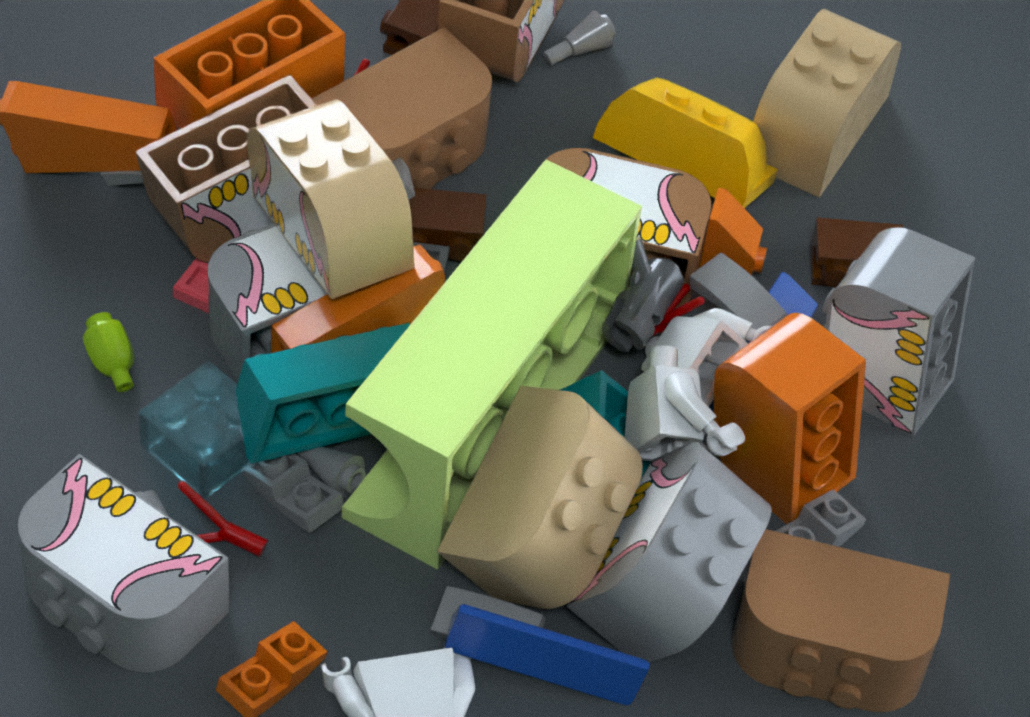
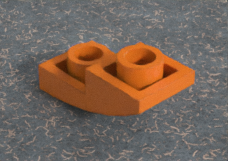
M293 621L258 642L255 656L219 677L216 691L243 717H258L300 684L326 658L328 651Z

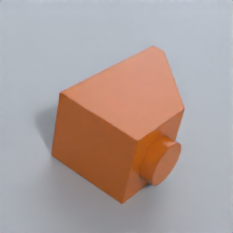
M718 187L708 222L700 267L719 253H723L751 276L753 271L761 273L767 252L766 247L759 246L763 228L727 189Z

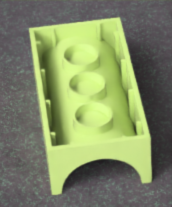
M545 160L346 403L345 416L368 430L387 450L344 503L341 518L435 569H439L445 558L437 550L520 386L554 390L567 387L582 378L608 343L603 334L602 325L618 294L629 286L642 210L641 205L553 162Z

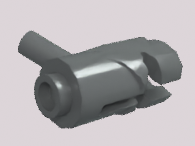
M637 237L630 285L626 290L618 294L602 325L603 334L609 343L619 351L628 352L633 345L638 351L645 347L654 334V326L662 322L665 312L682 289L684 283L679 267L670 259L651 258L648 260L641 237Z

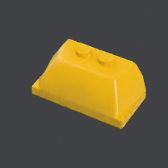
M658 77L632 87L613 100L598 121L593 135L594 139L636 160L677 169L694 176L705 186L709 195L714 198L716 197L718 187L727 189L744 208L774 183L778 172L777 168L767 164L766 143L758 126L753 121L707 97Z

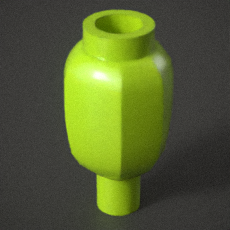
M108 312L92 315L85 322L87 330L83 335V343L88 356L101 374L112 378L117 392H126L134 386L129 370L134 364L135 359L133 346L127 331L121 322L113 319Z

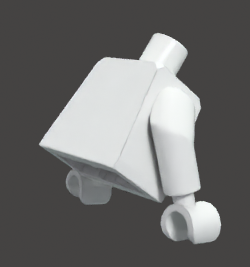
M713 308L693 317L676 316L670 321L661 336H655L648 341L645 348L646 359L642 364L641 370L645 372L649 369L650 348L662 345L677 348L678 367L697 371L700 380L701 400L709 407L714 400V375L718 365L748 344L746 340L753 341L772 326H763L756 330L752 328V322L719 308ZM703 440L699 442V444H701L706 450L710 452L709 448L703 444Z
M662 345L650 348L649 369L630 382L627 400L625 439L638 450L641 459L652 461L689 443H699L704 440V431L708 434V448L714 455L725 456L737 450V446L745 441L742 429L735 423H729L720 428L714 421L717 417L716 414L701 400L700 380L697 371L678 367V350L675 347Z
M453 648L360 661L353 670L354 677L352 676L351 663L348 657L341 658L343 670L340 672L329 671L325 663L321 665L325 688L334 693L343 712L348 717H464L475 692L471 658L453 653Z

